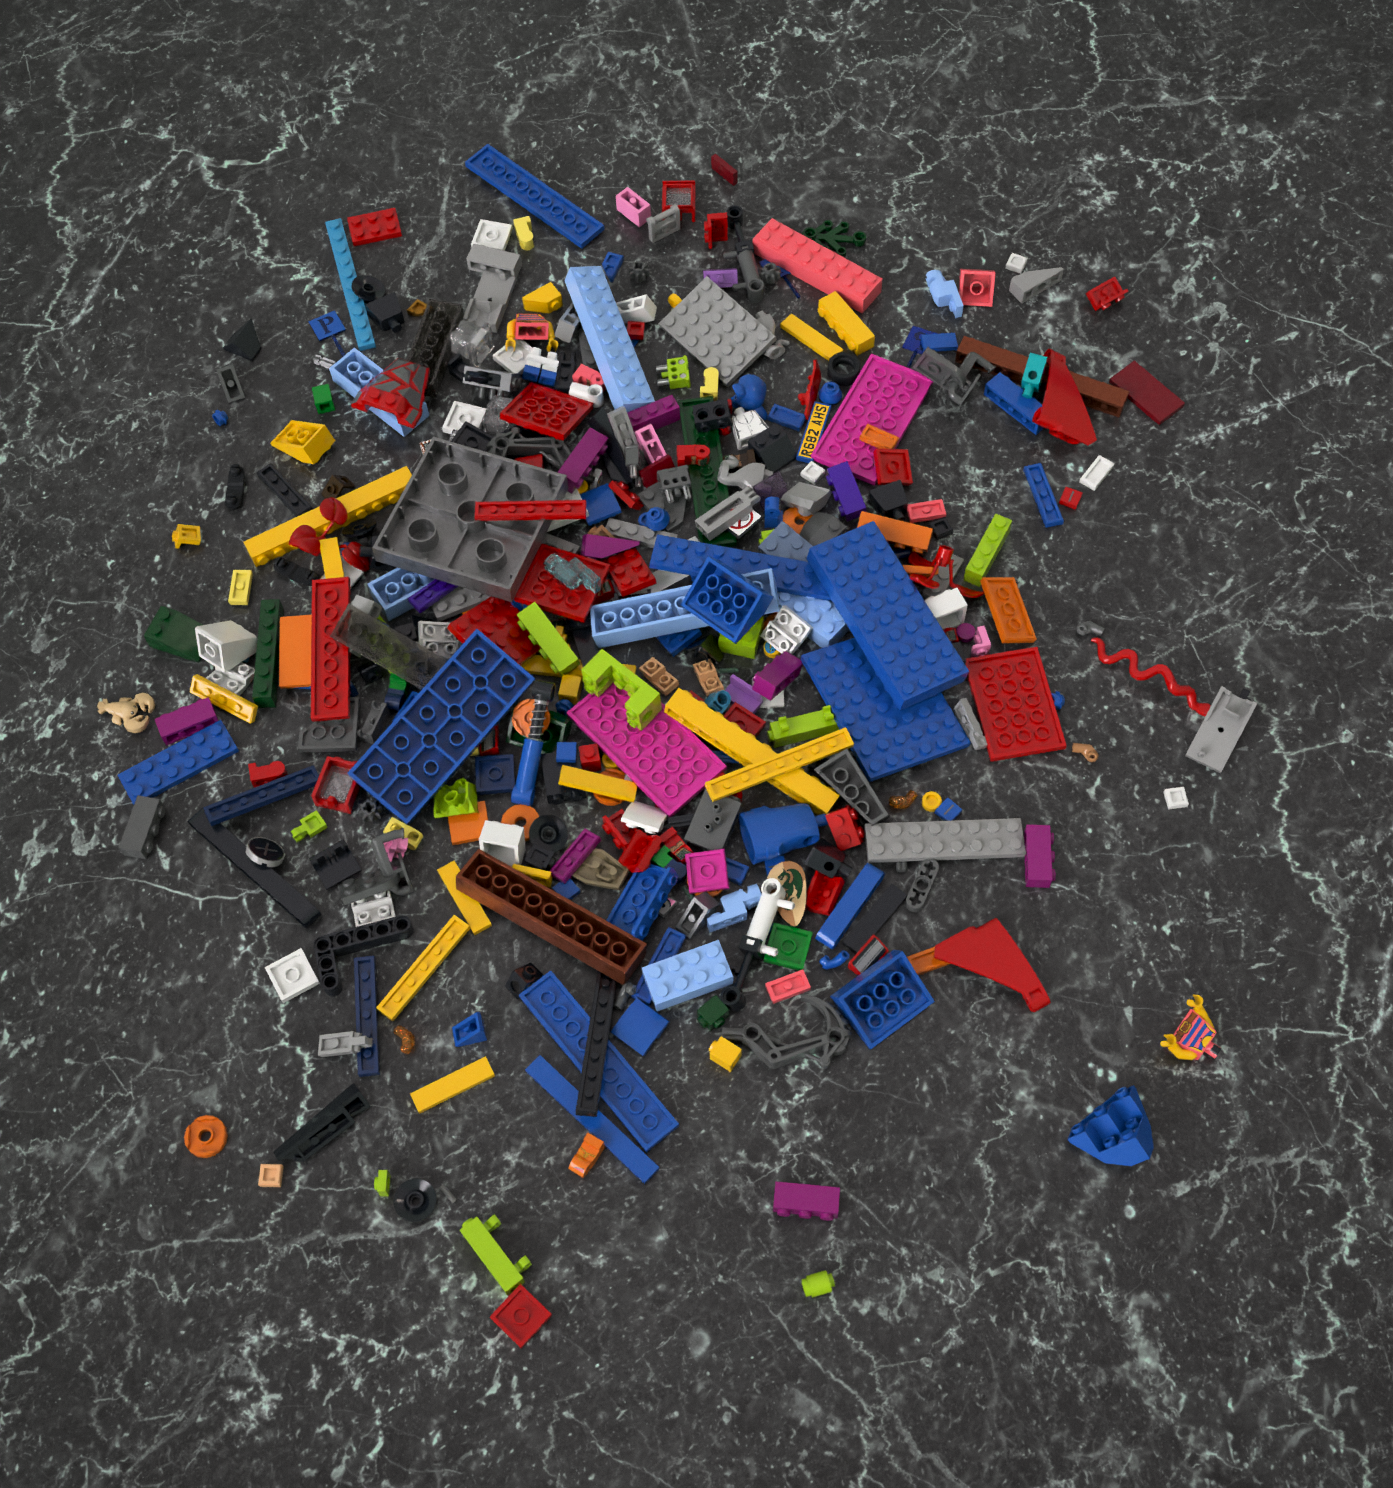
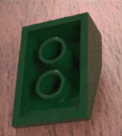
M160 606L144 634L149 646L197 663L202 659L198 652L195 628L203 624L176 610Z

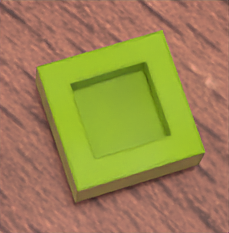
M379 1170L378 1177H375L374 1188L380 1196H389L391 1175L388 1170Z

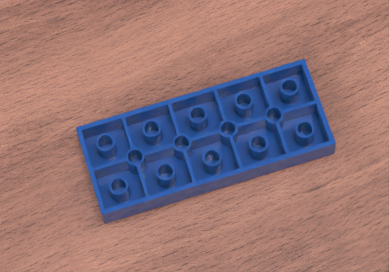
M874 521L809 549L807 561L826 589V592L899 711L965 681L969 673L968 668Z
M476 629L349 770L348 776L399 820L409 825L534 684L535 678L482 632Z

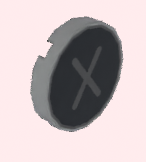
M254 837L246 845L247 856L259 865L264 863L268 864L267 867H277L284 860V849L278 843L268 838Z

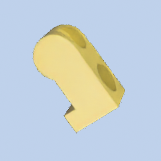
M530 217L514 219V229L521 249L531 250L534 247V238L531 232Z
M709 367L704 370L705 386H700V398L713 396V401L718 400L719 372L716 368Z
M391 817L383 833L404 828V838H408L407 848L416 850L423 838V834Z

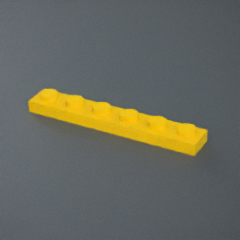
M453 915L376 1007L377 1010L391 1021H394L471 929L470 925L456 915Z

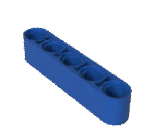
M867 863L822 925L815 939L833 950L885 876V872Z

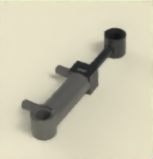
M732 205L726 210L728 227L735 229L738 242L735 243V251L724 252L723 258L736 257L745 281L733 284L732 290L747 289V298L751 302L758 303L764 298V282L761 280L754 257L752 240L745 241L741 230L743 210L740 206Z

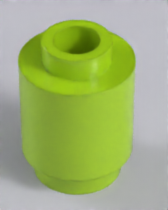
M826 1270L807 1275L805 1279H801L806 1297L811 1296L813 1298L832 1292L831 1287L835 1286L832 1274H827Z

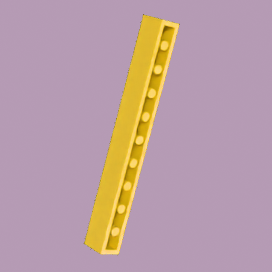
M405 466L336 498L346 508L348 518L343 525H338L334 522V525L327 534H331L341 527L348 526L358 519H362L375 511H380L382 508L398 502L412 476L408 467ZM319 506L244 541V545L253 563L258 567L277 557H282L292 550L299 549L289 545L292 533L299 526L308 525L312 527L316 532V536L320 537L331 521L322 516Z
M678 688L665 705L664 713L745 767L777 754L769 745L762 744L756 740L753 734L744 732L738 724L726 720L720 712L713 711L705 702L698 701L687 690ZM802 767L767 781L798 803L808 804L816 815L829 813L840 796L835 789L829 786L826 787L817 777L807 774Z

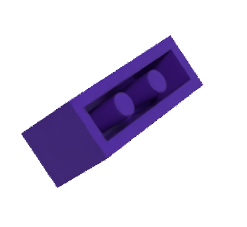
M848 461L827 468L828 475L826 480L828 485H832L834 489L832 495L835 502L839 501L840 506L838 510L841 517L845 516L848 522L859 518L861 511L867 512L866 505Z

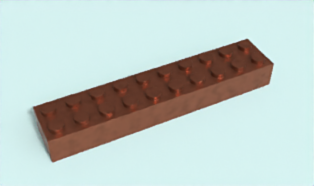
M480 849L474 853L456 875V889L622 985L629 980L646 956L647 943L633 937V935Z

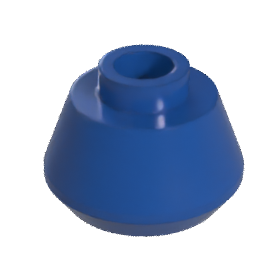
M827 382L819 390V399L825 404H836L842 398V391L835 382Z
M651 508L645 519L646 525L653 531L663 530L669 524L670 516L662 508Z

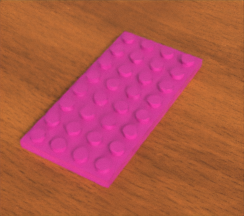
M871 354L813 450L811 458L828 467L848 461L855 478L875 486L877 474L873 451L876 447L859 440L861 433L866 425L870 424L899 437L900 442L934 382L917 371Z
M614 682L600 697H597L594 693L593 695L588 694L566 712L567 716L594 743H597L598 747L668 817L675 815L706 788L705 782L716 778L727 769V766L691 730L664 713L665 705L662 702V710L642 731L637 727L633 728L627 722V709H625V703L630 696L624 689L620 690L617 688Z

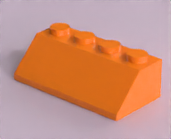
M861 511L857 528L874 521L886 541L895 544L894 547L899 549H905V547L912 548V552L923 554V551H928L933 535L932 528Z

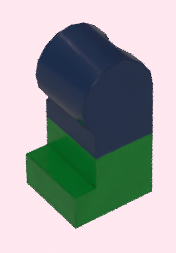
M391 673L390 685L384 703H387L389 710L399 711L406 701L410 682L407 675Z
M664 845L651 859V864L665 869L668 867L674 868L678 874L676 884H681L686 880L687 868L683 863L676 862L671 858L670 849Z

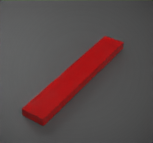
M586 500L475 502V521L586 519L587 503Z

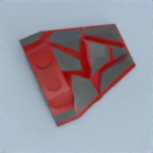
M397 358L357 393L351 403V407L364 412H368L371 406L395 414L398 424L414 429L422 416V404L425 401L424 393L425 389H427L430 369Z

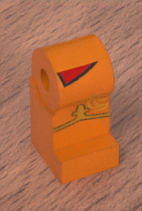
M590 1133L586 1134L583 1139L584 1142L569 1165V1170L582 1178L588 1174L605 1149L604 1142Z

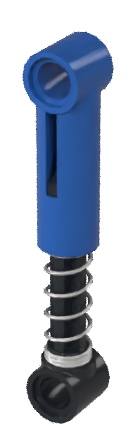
M535 680L533 684L532 699H534L535 703L533 705L535 708L532 711L533 718L530 719L532 723L529 727L530 733L527 735L529 738L524 739L517 780L512 791L511 802L514 804L531 807L534 802L535 783L543 747L540 737L543 735L542 727H544L543 722L546 719L544 716L545 712H547L546 706H548L549 702L553 701L556 685L552 682Z

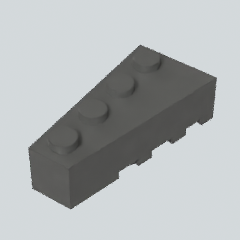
M845 749L814 769L872 826L890 817L848 749Z

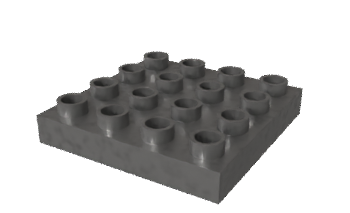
M433 437L372 547L375 560L512 602L552 520L475 521V502L563 500L568 490L567 475Z

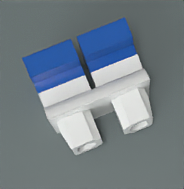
M533 347L531 352L528 353L522 379L537 382L541 369L538 383L553 387L559 363L557 361V353L548 352L546 358L540 356L542 351L540 348Z

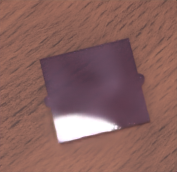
M779 471L753 486L756 495L761 497L759 503L764 513L766 498L778 497L781 499L784 493L788 491L786 488L787 484L783 481Z

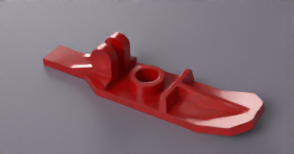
M816 359L813 360L814 368L812 375L808 376L810 384L807 386V391L798 395L801 405H806L804 412L806 420H809L821 382V370Z

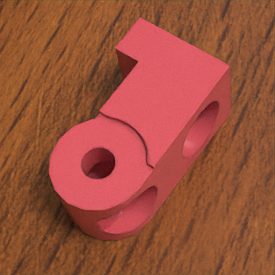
M583 364L578 367L572 376L573 383L577 382L587 386L597 384L602 387L603 392L606 390L601 374Z

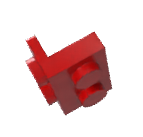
M727 212L707 214V221H704V230L707 233H704L705 243H708L709 249H712V242L728 241Z
M1113 277L1085 294L1094 310L1097 311L1100 308L1102 310L1107 309L1114 300L1116 303L1125 298L1124 294L1129 291L1128 289L1122 290L1116 277Z
M850 804L825 815L839 850L843 851L862 844L865 833L863 828L858 826L856 821L858 819L855 808H851Z
M621 809L609 818L606 815L603 816L602 828L607 835L611 834L613 836V842L618 849L622 848L624 851L638 828L628 827L625 822H621L624 810Z
M640 829L636 830L618 862L632 873L644 872L650 866V860L653 855L659 851L660 843L663 839L658 835L648 836Z
M816 870L807 890L806 908L811 913L830 916L845 883L843 878L836 876L830 878Z

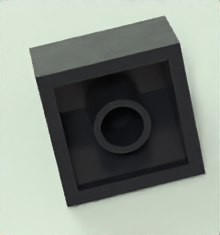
M777 423L748 440V450L754 449L756 462L765 464V469L772 471L773 474L796 459L797 454L788 435Z

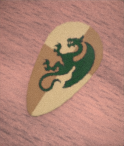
M784 861L775 865L770 870L767 879H777L785 889L786 896L784 900L795 903L793 910L778 907L777 910L789 925L798 927L806 911V874L799 864L792 861ZM773 889L770 894L776 892L777 889Z

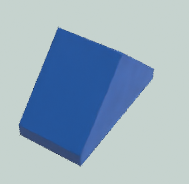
M480 1012L474 1013L452 1027L455 1047L487 1041L484 1021Z

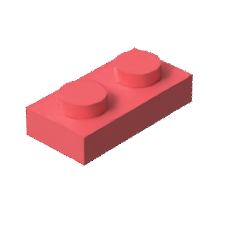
M942 499L908 504L907 513L910 523L946 517Z
M804 970L765 983L773 1004L811 990Z

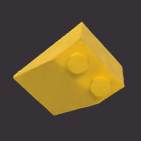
M291 420L270 444L303 463L315 464L331 448L335 439L323 424Z

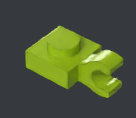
M316 810L300 820L301 826L294 828L290 832L297 843L306 834L310 838L325 830L327 825Z

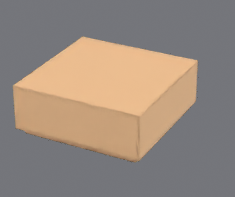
M261 1164L258 1185L260 1187H281L283 1165Z

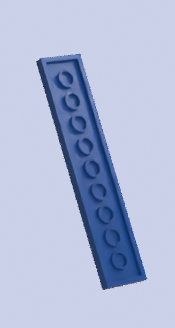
M489 144L465 161V166L581 249L605 230L604 225Z
M657 534L649 568L697 577L709 556L722 561L739 574L772 568L777 592L814 597L815 599L832 602L809 562Z
M550 970L520 993L519 998L582 1073L590 1016ZM608 1040L600 1097L647 1153L678 1128L679 1123L610 1040Z

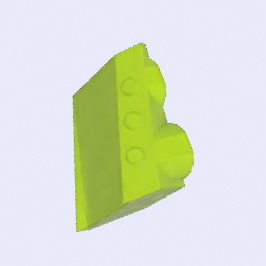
M465 778L456 780L452 786L444 785L434 796L435 818L479 813L476 786L473 783L467 782Z

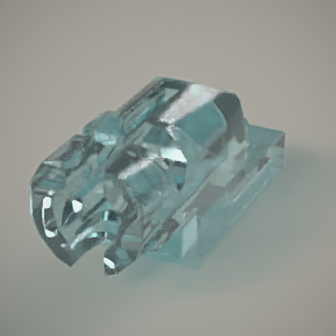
M556 553L546 558L544 562L547 565L544 567L545 570L552 575L555 574L554 577L571 590L577 588L582 583L585 588L590 589L595 594L601 590V578L578 558L575 557L568 562Z

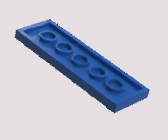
M219 720L118 774V777L134 805L138 795L154 798L239 752L223 722Z

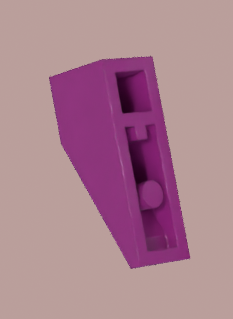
M585 534L582 536L581 556L598 560L638 546L640 541Z

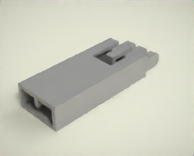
M749 486L740 492L737 491L695 520L696 527L710 541L753 511L752 506L758 503L761 497L756 495V492L752 491Z

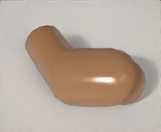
M1073 743L1072 752L1082 753L1089 762H1095L1098 759V753L1092 745Z

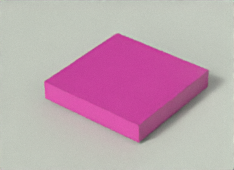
M725 849L685 854L690 894L730 889Z

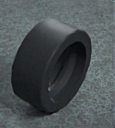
M848 352L834 354L828 361L827 373L830 381L840 386L853 384L860 373L859 359L854 354ZM839 364H848L854 368V371L849 374H840L834 370V367Z

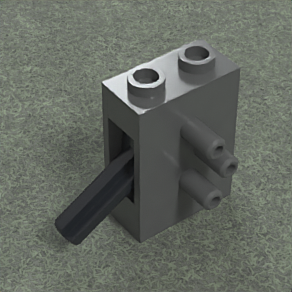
M465 366L462 383L480 386L478 397L483 399L485 398L486 387L490 388L489 399L503 402L505 391H519V388L522 386V378H520L521 374L478 366Z
M705 788L696 812L694 814L669 817L668 826L669 828L689 826L684 840L707 851L726 849L738 821L739 813H741L744 806L740 802L741 799L732 795L729 798L725 797L712 802Z

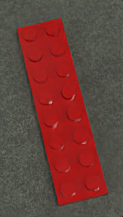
M349 577L312 580L311 720L313 722L350 718Z

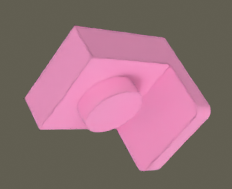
M985 626L977 627L976 635H974L975 645L971 648V657L984 656L990 652L991 642Z

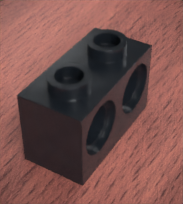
M727 398L692 405L698 433L732 426Z

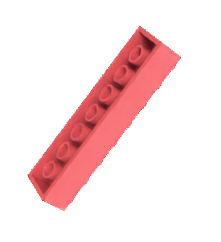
M773 218L753 238L754 254L785 269L793 276L828 295L836 291L849 307L862 314L881 293L882 278Z

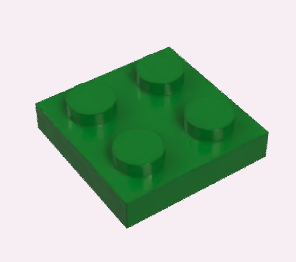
M773 923L767 946L777 948L778 954L776 956L765 954L764 962L798 971L804 970L813 932Z

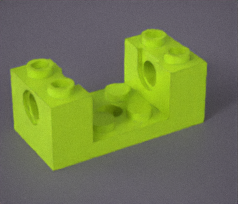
M603 649L581 669L584 688L591 695L594 693L597 697H600L613 682L617 688L628 692L630 698L625 703V709H627V722L633 728L637 727L642 731L662 710L660 693Z

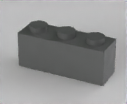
M137 796L119 845V849L124 856L147 859L148 854L151 853L153 849L152 842L159 832L160 820L165 815V806L160 799Z

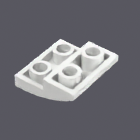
M783 605L774 620L769 621L760 636L781 654L787 651L793 655L807 638L813 627L789 607Z
M418 622L419 646L423 658L449 659L458 650V640L447 629L450 623Z
M242 662L226 673L215 667V670L206 679L240 696L254 679L255 669Z
M634 801L627 807L621 822H625L628 827L637 828L638 826L644 828V831L647 833L656 834V832L663 829L664 822L669 817L660 808Z
M390 890L351 903L356 927L396 917Z

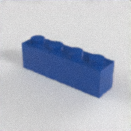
M999 372L986 383L984 395L1037 435L1044 427L1033 423L1032 419L1034 413L1038 408L1042 407V404L1033 396L1031 399L1023 397V388L1017 386L1009 377Z

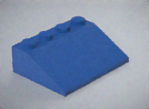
M708 556L680 606L736 644L764 615L774 596L722 561Z
M892 950L830 996L843 1017L869 1049L875 1047L935 1002L904 952L900 950Z

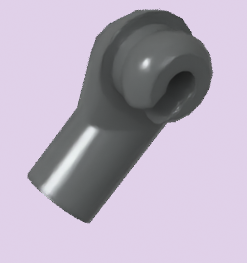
M1086 621L1077 626V632L1080 635L1093 632L1102 636L1105 630L1104 627L1092 621Z
M631 982L623 984L614 1002L613 1007L620 1011L623 1009L629 996L636 993V985Z

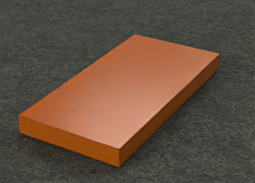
M983 577L980 582L1001 642L1034 643L1037 638L1015 578Z
M312 615L280 617L279 687L281 689L311 687Z

